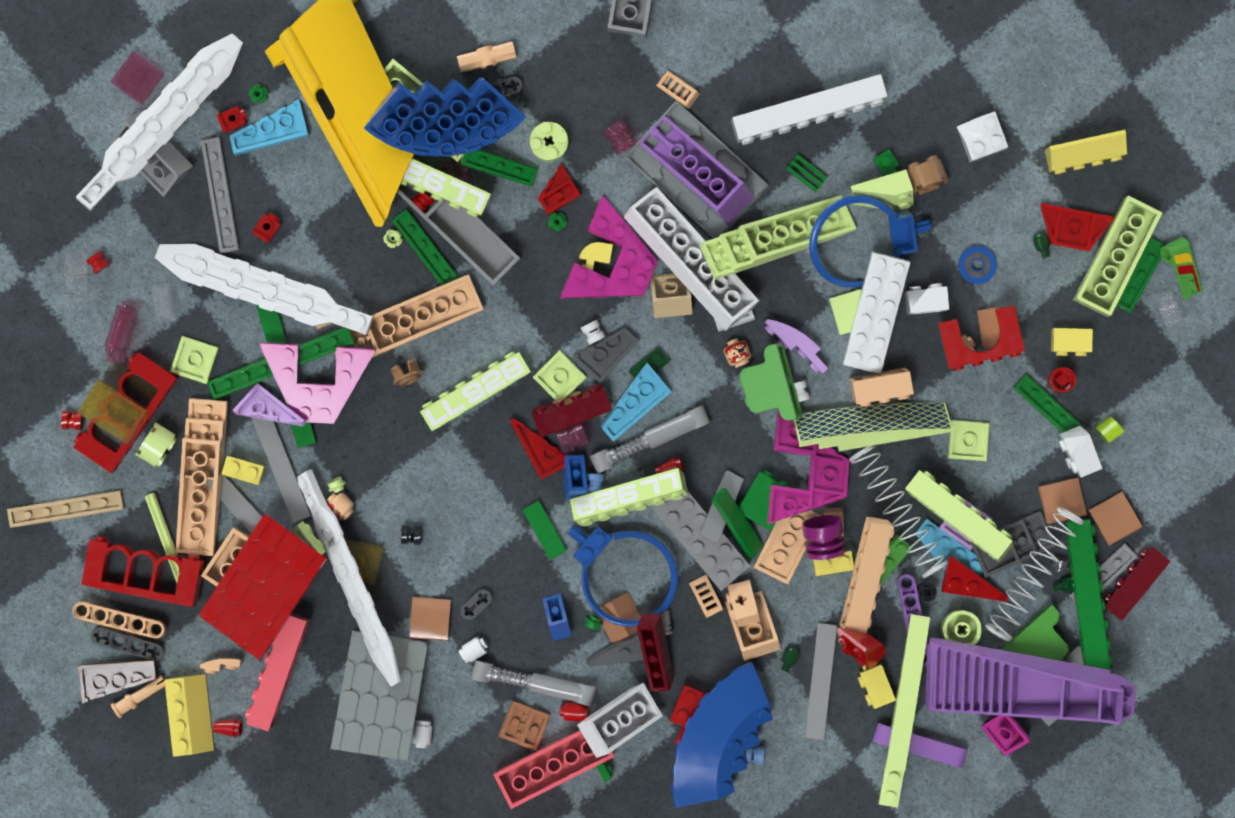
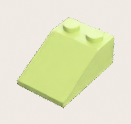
M907 170L851 186V196L867 195L877 198L894 211L908 209L913 206V188ZM853 203V205L878 208L866 203Z

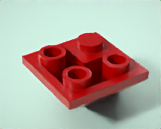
M843 628L837 629L838 640L842 646L841 650L847 656L852 655L860 666H866L871 670L886 654L883 644L870 634Z

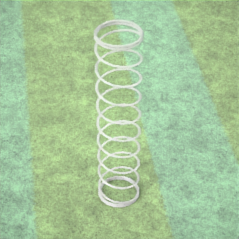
M876 445L868 446L849 458L851 463H856L871 456L878 455L877 458H875L867 467H865L859 473V476L867 475L871 472H874L885 467L887 468L867 486V489H871L886 482L895 480L889 487H887L880 495L876 497L875 502H879L894 495H897L899 493H902L901 496H899L891 505H889L883 511V514L886 515L899 509H902L904 507L910 506L902 515H900L892 523L893 527H897L909 521L918 519L899 537V540H904L927 531L922 537H920L914 544H912L908 548L906 553H912L927 546L933 545L924 555H922L915 562V566H919L942 557L934 566H932L925 574L922 575L924 579L929 575L933 574L934 572H936L937 570L941 569L945 565H947L949 562L948 560H946L939 564L945 557L944 555H941L930 560H927L925 562H922L920 564H917L926 554H928L936 546L937 543L933 542L920 548H917L915 550L909 551L928 533L929 530H922L907 537L901 538L906 532H908L915 524L919 522L921 517H915L902 523H899L897 525H894V523H896L903 515H905L912 508L913 504H907L892 511L886 512L893 504H895L904 495L905 492L900 491L877 500L896 482L897 479L892 478L869 487L888 470L889 466L885 465L862 474L881 455V453H874L854 461L855 459L859 458L862 454H865L876 447Z
M1057 507V511L1059 513H1054L1053 516L1055 520L1068 532L1053 526L1045 527L1048 534L1052 538H1054L1059 544L1046 539L1037 540L1038 544L1052 557L1035 551L1030 552L1031 558L1043 569H1040L1029 564H1023L1021 566L1024 572L1035 582L1022 577H1014L1015 583L1026 594L1018 592L1016 590H1006L1008 597L1017 606L1005 602H999L998 606L1001 609V611L1010 619H1007L999 615H991L990 618L995 625L990 623H986L985 627L989 631H991L993 634L997 635L998 637L1010 642L1013 637L1009 635L1007 632H1005L1000 626H998L994 622L992 617H999L1007 621H1010L1018 626L1021 625L1012 617H1010L1001 608L1000 604H1006L1014 608H1017L1025 613H1028L1026 609L1019 605L1008 594V591L1019 593L1036 601V598H1034L1025 589H1023L1015 579H1023L1025 581L1031 582L1037 586L1044 588V586L1041 583H1039L1035 578H1033L1024 569L1023 566H1029L1038 569L1042 572H1045L1049 575H1052V573L1048 571L1045 567H1043L1031 555V553H1036L1047 558H1050L1056 562H1060L1059 559H1057L1054 555H1052L1048 550H1046L1041 545L1039 540L1052 543L1066 550L1068 549L1063 543H1061L1048 531L1047 527L1062 531L1066 534L1076 537L1072 531L1065 527L1055 517V515L1064 516L1080 525H1083L1084 523L1082 519H1080L1079 517H1077L1076 515L1062 507Z

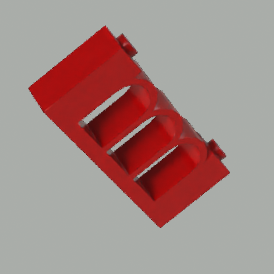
M140 352L133 354L128 360L130 365L127 368L131 371L125 373L120 378L118 383L120 393L112 394L105 400L103 404L105 416L95 417L88 426V432L79 433L74 440V443H76L73 447L74 449L110 473H115L179 379ZM133 375L140 376L159 389L147 407L126 393L125 383L129 377ZM124 398L143 411V414L132 430L111 415L110 405L114 399ZM108 420L128 433V436L117 452L96 437L95 427L99 421Z
M96 536V539L89 540L81 585L189 607L197 606L202 581L201 575L205 560H201L200 556L188 554V557L182 558L176 554H170L160 558L155 551L150 549L134 552L125 544L112 546L113 542L107 541V537ZM115 549L123 551L127 557L124 583L106 580L110 556ZM141 554L149 556L153 562L150 588L132 585L136 561ZM166 560L174 561L179 567L176 593L158 590L161 569Z

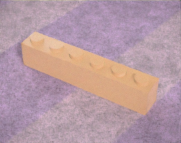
M866 517L840 621V626L843 629L867 633V629L871 627V613L876 607L875 597L876 593L880 591V577L884 574L885 557L889 555L890 551L889 541L894 535V527L889 520Z

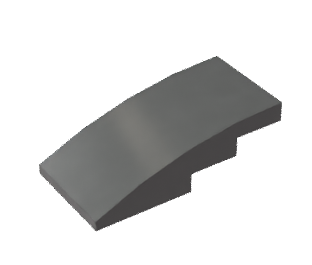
M1041 511L997 529L1000 532L1004 530L1010 534L1014 544L1000 563L973 542H970L985 578L1031 558V551L1044 552L1045 550L1038 544V539L1054 542L1045 529L1047 525ZM1039 540L1046 550L1056 547L1052 543ZM1031 553L1033 557L1038 555L1036 553Z

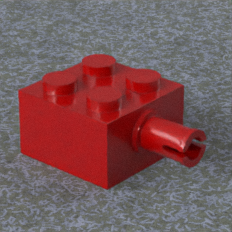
M686 684L683 685L669 718V721L681 727L674 742L675 744L681 741L689 717L694 715L699 707L698 703L707 694Z

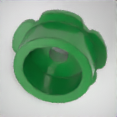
M254 85L249 90V96L254 103H263L267 99L268 91L262 85Z
M552 213L550 215V220H548L550 228H553L554 231H561L562 228L566 227L567 220H565L564 214Z
M590 615L589 618H585V626L590 629L599 631L600 626L603 625L600 622L601 618Z

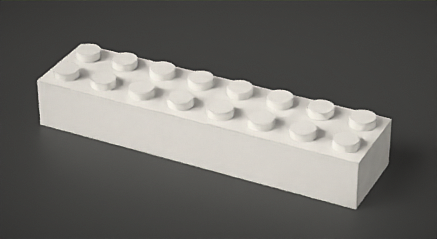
M879 74L732 117L731 123L737 143L742 142V145L753 143L754 138L760 137L761 140L772 137L773 133L778 131L779 135L790 132L792 127L797 126L798 129L808 127L810 122L816 121V124L825 122L828 117L833 115L834 118L843 117L850 110L853 113L863 111L867 105H871V108L880 106L887 98V93L882 76Z
M657 187L629 208L624 218L725 331L748 314L759 302L735 273L714 280L700 248V244L705 242V240Z

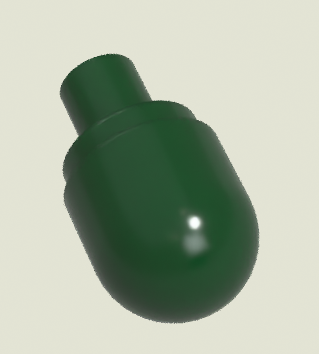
M1037 232L1033 236L1035 249H1037V252H1041L1043 259L1050 257L1048 248H1050L1048 236L1044 232Z
M1072 576L1063 577L1060 579V583L1053 584L1054 591H1073Z
M796 646L786 648L783 654L782 661H784L781 670L789 672L791 665L794 666L797 663L800 651Z

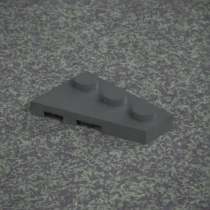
M624 328L572 358L601 383L639 340Z

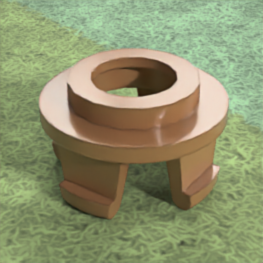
M416 359L407 361L409 373L407 374L403 373L399 365L391 368V373L394 376V385L404 387L420 380L423 370H420Z

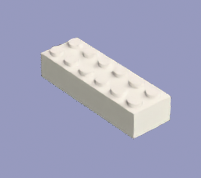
M871 252L843 365L881 374L910 265L909 260Z

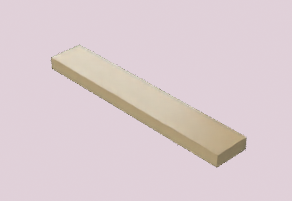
M120 490L7 509L10 528L123 510L124 504Z

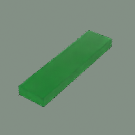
M482 150L464 153L460 161L461 165L530 187L533 185L538 170L535 167Z
M1152 237L1149 239L1116 306L1129 313L1132 312L1162 258L1160 249L1165 244Z
M1027 374L1013 387L1015 391L1061 433L1078 426H1083Z
M721 488L712 499V502L748 558H754L763 544L728 490Z

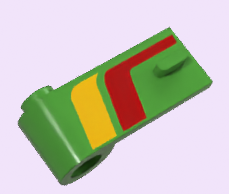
M1180 237L1162 246L1160 249L1161 256L1166 263L1173 264L1183 300L1203 291L1189 241Z

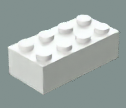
M642 683L630 688L577 724L594 755L598 758L609 754L663 715L646 686Z

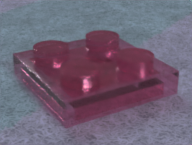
M132 51L110 82L140 105H143L164 74Z

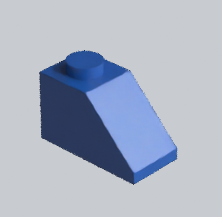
M567 455L564 458L563 484L565 500L587 494L588 487L584 455Z
M561 594L542 598L553 641L572 636Z

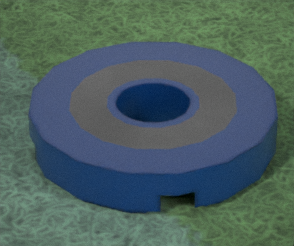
M981 246L965 250L958 262V269L962 278L972 284H983L989 281L997 268L996 258L993 253ZM974 260L982 262L983 267L980 271L973 269L972 263Z

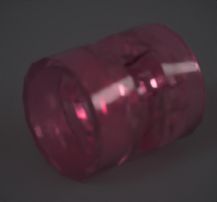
M623 119L602 132L607 141H612L611 147L616 155L637 143L634 135L627 132L629 128Z
M581 423L571 426L569 430L565 428L556 432L564 454L573 451L575 446L582 448L589 445Z

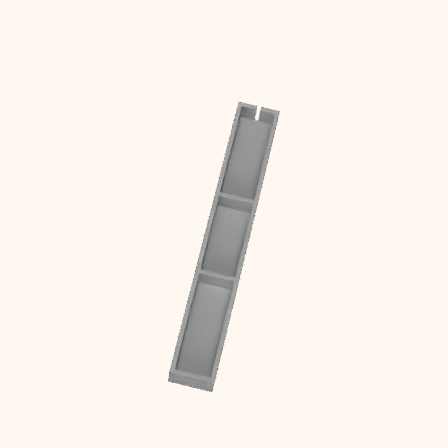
M319 89L316 93V100L326 118L331 120L334 117L335 109L325 91ZM302 95L300 99L308 106L305 98ZM407 183L406 186L400 184L397 193L491 285L495 286L521 260L478 217L467 214L466 209L462 207L459 210L449 206L450 202L442 199V202L435 200L433 204L427 207V211L423 212L411 201V198L416 197L419 192L413 190L414 186Z

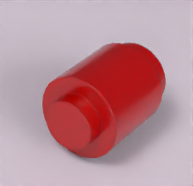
M565 701V705H561L560 717H564V721L582 722V720L587 718L588 705Z

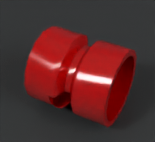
M1066 367L1056 368L1048 376L1049 387L1058 393L1072 390L1076 383L1074 372Z

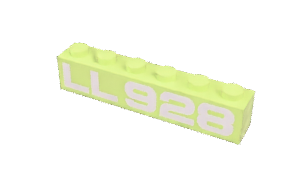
M412 159L401 182L404 186L407 183L413 185V190L422 194L425 191L431 193V198L442 202V199L450 202L449 206L459 210L462 207L467 210V214L476 218L478 215L483 216L492 196L486 191Z
M514 351L504 356L505 361L500 364L498 361L488 366L489 370L485 373L479 371L471 376L473 380L466 383L463 381L455 386V391L451 393L446 391L439 395L440 400L435 403L431 400L422 406L423 410L420 412L431 431L438 429L531 373L519 352L515 354Z
M679 468L572 498L570 502L574 521L580 526H589L592 522L607 521L610 517L616 515L624 516L633 510L641 511L645 510L647 506H659L668 500H680L683 496L688 495L684 473Z

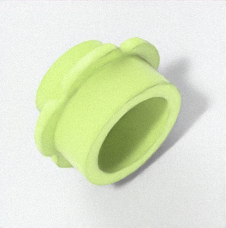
M389 229L386 235H384V242L387 243L388 247L395 248L402 243V234L398 230Z
M337 477L327 483L329 486L328 490L334 493L340 492L344 489L343 485L346 482L341 477Z

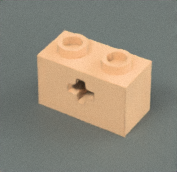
M750 580L728 585L729 593L725 594L728 604L733 606V610H730L732 621H736L738 627L760 622Z

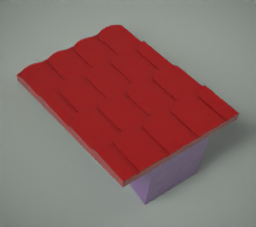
M264 514L202 608L199 617L258 661H261L327 559L275 520Z

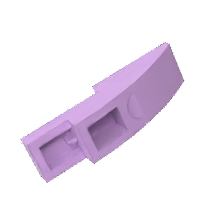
M768 319L764 322L767 325L764 327L771 336L775 334L780 339L778 343L783 342L785 350L788 348L791 351L796 346L798 348L796 352L802 359L807 358L811 362L809 366L816 374L818 372L823 374L828 369L816 356L820 348L806 335L778 321Z

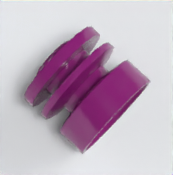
M834 515L815 516L802 523L803 536L807 539L804 542L806 557L814 560H826L839 557L846 552L845 540L841 536L843 524L840 517Z

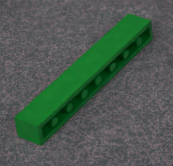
M1090 519L1083 520V525L1069 521L1066 522L1065 527L1076 536L1073 537L1066 534L1083 665L1110 670L1113 669V661L1108 656L1110 640L1106 638L1105 631H1108L1107 620L1103 619L1105 603L1100 597L1103 587L1102 582L1098 581L1097 575L1100 573V565L1095 560L1097 545L1093 543L1092 536H1095L1094 524L1090 523Z

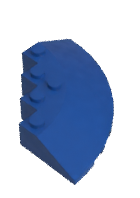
M481 77L476 80L469 90L463 87L457 80L452 79L442 92L428 81H425L414 94L403 84L398 83L380 104L364 126V129L377 139L399 150L416 155L444 157L470 153L482 149V147L491 143L493 144L515 129L526 116Z
M752 662L738 667L726 679L720 680L716 687L698 703L699 707L694 715L689 717L682 739L678 741L675 751L676 761L672 767V773L674 774L672 784L674 807L718 800L734 793L731 775L748 768L744 751L760 744L757 726L773 720L769 701Z

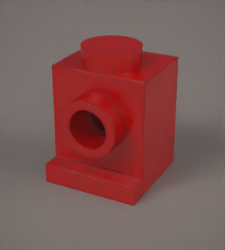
M238 106L216 115L225 134L247 125L245 121L248 119L244 109L240 110ZM232 115L236 116V120L234 122H230L229 120L230 116Z
M271 213L269 216L264 214L251 233L270 244L282 226L278 223L280 219ZM266 223H269L271 226L269 230L264 229Z

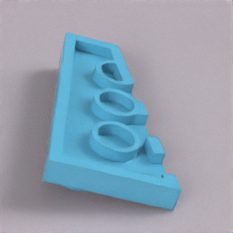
M300 99L278 109L277 112L270 116L263 117L257 123L250 124L230 135L234 155L308 137L309 134Z
M648 363L645 364L600 425L613 442L671 393L670 389Z
M926 518L915 533L926 529L929 530L920 541L924 546L933 542L937 543L930 553L934 558L941 555L945 556L939 564L946 561L948 555H951L980 576L983 571L976 555ZM927 531L922 532V533H920V534H917L916 536H917L918 539H919V538L922 537ZM933 545L927 546V550H929Z

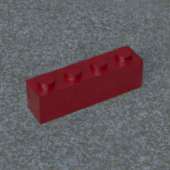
M595 384L586 391L572 393L568 398L556 399L547 406L540 405L531 413L539 435L542 438L612 411V407L603 384Z
M1145 547L1138 555L1140 559L1137 563L1133 562L1127 568L1128 574L1124 579L1120 577L1114 585L1116 587L1112 593L1108 592L1102 599L1105 603V609L1120 621L1124 620L1171 562L1153 547L1148 549Z
M642 614L637 625V632L650 690L669 691L674 680V673L661 614Z

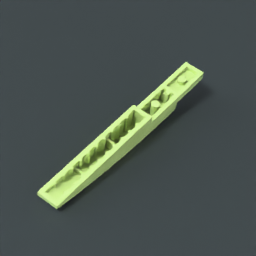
M910 615L879 805L897 808L899 805L930 617Z

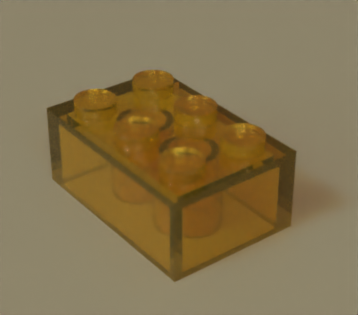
M97 380L77 411L126 444H130L150 413L148 409L103 380Z

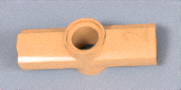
M513 42L494 47L485 46L477 49L475 52L457 56L461 73L478 68L485 69L486 66H496L497 63L517 58Z

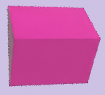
M994 715L981 726L1004 756L1031 741L1030 737L1012 716Z

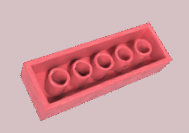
M292 613L271 644L273 646L272 651L267 653L264 661L267 666L261 671L258 682H261L260 686L254 690L251 698L254 701L253 706L248 708L245 718L248 719L246 724L265 731L273 728L310 619Z
M579 729L494 772V777L512 809L613 758L614 753L612 751L607 755L596 758Z

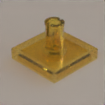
M346 539V544L357 563L363 582L375 585L384 548Z

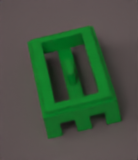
M798 154L786 168L789 173L815 193L827 179L823 173ZM799 160L822 179L819 181L796 163V161ZM791 167H796L808 178L814 181L817 185L814 187L811 183L805 180L797 172L791 169Z

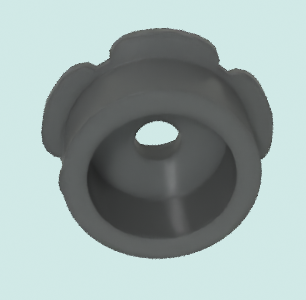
M1056 557L1060 562L1053 560L1051 563L1055 571L1065 572V569H1069V560Z

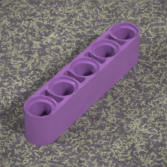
M902 574L897 579V588L907 634L910 615L922 616L915 579L909 574ZM905 577H909L911 580V584L907 588H903L901 585V581ZM908 596H912L915 600L914 604L910 607L905 605V599ZM926 641V648H925V656H926V659H925V661L923 662V667L927 666V648H928L927 641Z
M877 723L872 741L889 746L891 726ZM912 733L908 753L963 768L968 749L959 748L956 745L939 742L936 739Z

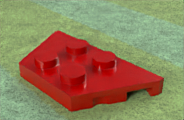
M1040 204L1050 244L1089 252L1114 220L1112 216Z

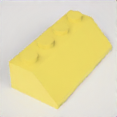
M1121 130L1049 146L1045 149L1049 172H1055V175L1065 173L1067 168L1073 167L1075 171L1084 169L1085 164L1092 163V166L1104 164L1103 160L1111 159V162L1123 160L1122 156L1127 154L1126 131Z
M206 674L165 679L173 757L214 751Z

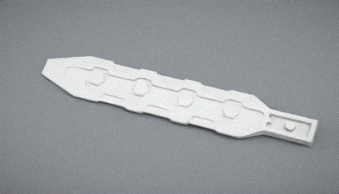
M230 34L201 49L190 60L182 73L162 90V94L154 103L136 118V122L125 134L106 150L102 169L76 196V199L91 211L117 183L136 177L158 149L174 136L173 133L184 121L191 117L211 92L216 90L229 77L243 42L235 35Z
M160 244L155 256L159 262L183 281L200 287L211 288L231 298L245 300L259 305L260 308L282 313L311 326L334 323L368 335L374 318L338 305L325 289L288 279L285 275L273 271L268 272L251 266L248 262L231 259L196 244Z
M312 469L305 471L297 477V481L306 499V504L311 510L316 533L324 544L333 566V572L348 600V606L358 623L371 659L392 687L401 682L392 643L377 615L374 602L363 583L357 563L349 551L335 514L327 505Z

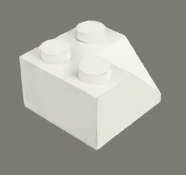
M996 112L957 126L969 162L1008 148Z
M942 283L931 284L924 290H921V286L909 287V291L905 292L907 315L949 310L947 287H942Z
M1078 426L1059 434L1061 439L1058 441L1060 448L1063 452H1066L1068 458H1065V461L1073 473L1084 477L1102 469L1090 434L1086 430Z

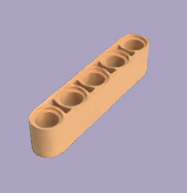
M86 601L76 603L73 607V615L80 620L151 638L162 637L167 631V626L163 621ZM81 605L87 608L85 616L79 613ZM99 610L105 612L106 617L104 620H100L97 617ZM118 614L124 617V623L122 625H119L116 622V616ZM136 619L143 622L141 630L136 629L134 626ZM155 624H159L161 626L162 631L160 634H155L153 632V626Z

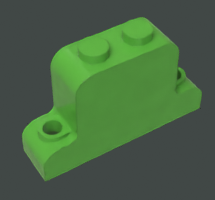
M783 342L769 345L764 350V363L745 368L741 371L740 385L746 395V406L753 413L778 408L781 417L785 420L803 417Z
M1049 604L1021 629L1010 642L1008 641L999 650L1065 661L1069 650L1068 645L1053 629V626L1059 622V612L1053 605Z

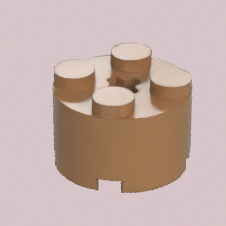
M937 155L927 158L924 163L919 164V162H915L908 166L907 173L913 188V195H916L917 191L919 195L939 188V183L944 182L945 185L949 182L942 161L937 158Z

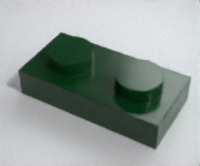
M657 347L634 366L629 373L635 379L646 363L657 373L670 361Z

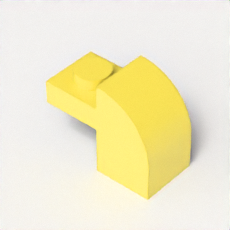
M595 242L586 246L579 257L580 260H586V264L582 263V266L593 271L594 262L610 265L613 244Z

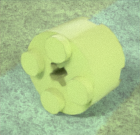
M543 122L532 131L530 147L533 154L539 160L554 162L561 159L567 152L568 136L559 124ZM553 138L552 142L554 144L547 147L544 140Z
M155 423L154 428L151 429L135 455L154 467L156 465L160 467L167 456L164 453L165 450L168 449L170 451L177 439L174 437V433Z
M954 610L944 617L941 623V634L945 640L975 645L981 636V623L969 611ZM959 625H965L964 633H957Z

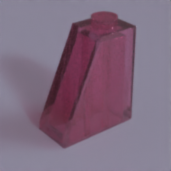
M129 305L116 306L104 344L108 362L126 365L137 317L136 309Z

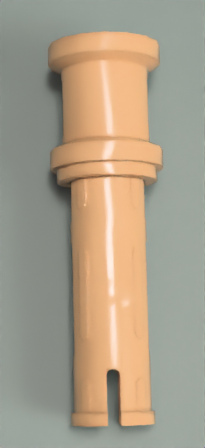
M160 675L133 694H126L125 698L119 702L112 703L111 707L118 718H122V715L130 709H136L138 703L165 687V681L158 685L160 681L164 680L163 676Z

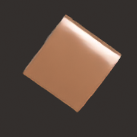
M1078 478L1038 487L1047 524L1057 522L1053 516L1054 513H1059L1057 507H1062L1077 517L1087 515ZM1055 515L1059 521L1068 520L1064 516Z
M1123 492L1089 510L1108 546L1142 528Z
M413 597L409 638L448 641L451 600Z
M511 700L498 736L537 751L550 714Z

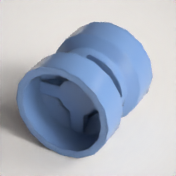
M586 474L588 482L587 493L604 489L602 486L604 474Z
M758 745L757 747L745 750L746 763L755 762L757 765H763L764 746Z

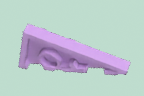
M258 383L233 409L236 415L297 426H304L306 424L300 416Z

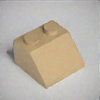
M674 273L652 275L650 282L654 318L692 315L691 292Z

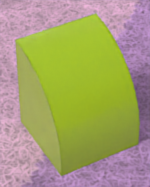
M1111 416L1095 427L1105 443H1110L1125 432Z

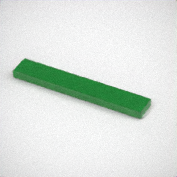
M407 209L391 220L441 286L459 279Z

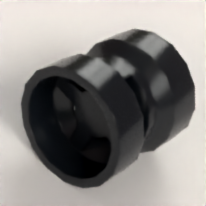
M402 525L401 544L414 543V545H421L420 534L422 533V526L409 527L408 525Z
M923 582L918 585L919 599L924 602H930L935 599L937 590L933 584Z

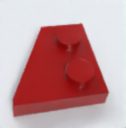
M562 164L558 166V170L550 178L547 187L538 197L548 216L581 196Z

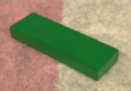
M540 501L523 509L527 520L550 560L567 551Z

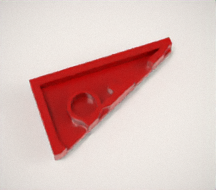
M514 418L509 420L540 480L564 468L565 455L526 428L521 422Z
M948 555L947 560L949 563L945 568L941 589L943 593L1007 602L1008 597L954 557Z

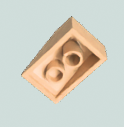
M762 591L753 593L760 622L738 627L737 622L732 621L730 610H733L732 604L725 602L744 661L781 650Z

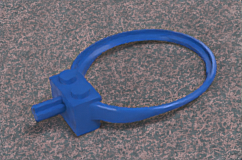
M853 195L841 198L829 205L814 223L809 239L811 260L819 274L832 284L849 288L861 287L864 280L858 282L839 280L830 275L819 260L817 240L821 227L827 218L839 208L853 203H866L878 207L888 215L893 250L895 249V253L892 256L900 258L902 254L918 251L916 234L931 230L929 219L914 223L913 215L907 209L893 211L881 200L867 195Z
M575 525L567 533L581 545L573 557L582 564V587L586 600L591 608L604 620L626 627H635L640 620H624L609 615L595 602L589 588V571L585 570L589 568L613 537L615 540L623 538L642 539L653 544L662 552L669 564L671 585L665 601L652 614L662 615L670 606L677 590L678 572L670 551L657 538L647 533L633 530L607 534L599 527L588 537Z

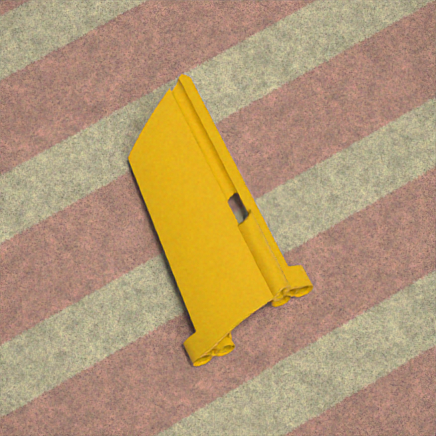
M318 0L290 27L285 29L279 36V40L266 49L265 53L274 69L284 63L286 64L376 227H383L390 213L398 188L415 154L390 146L364 129V126L393 88L353 5L359 0ZM319 89L325 91L335 109L334 117L331 120L326 118L316 100V93Z

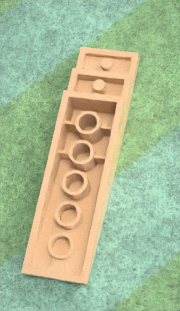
M469 274L371 315L374 318L368 335L351 330L356 344L349 347L376 349L372 356L374 358L484 310Z
M189 399L185 438L182 439L176 538L177 553L214 556L222 470L224 467L228 401ZM212 468H214V476H210L209 473ZM209 480H213L212 489L206 484Z

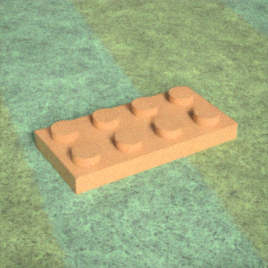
M810 510L777 521L754 568L788 584L806 550L804 542L807 539L803 536L802 523L809 518L821 515Z

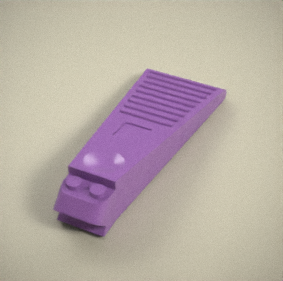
M930 638L927 648L925 697L928 711L1093 721L1122 725V720L1130 718L1135 710L1136 687L1122 676L1111 674V670L945 639Z

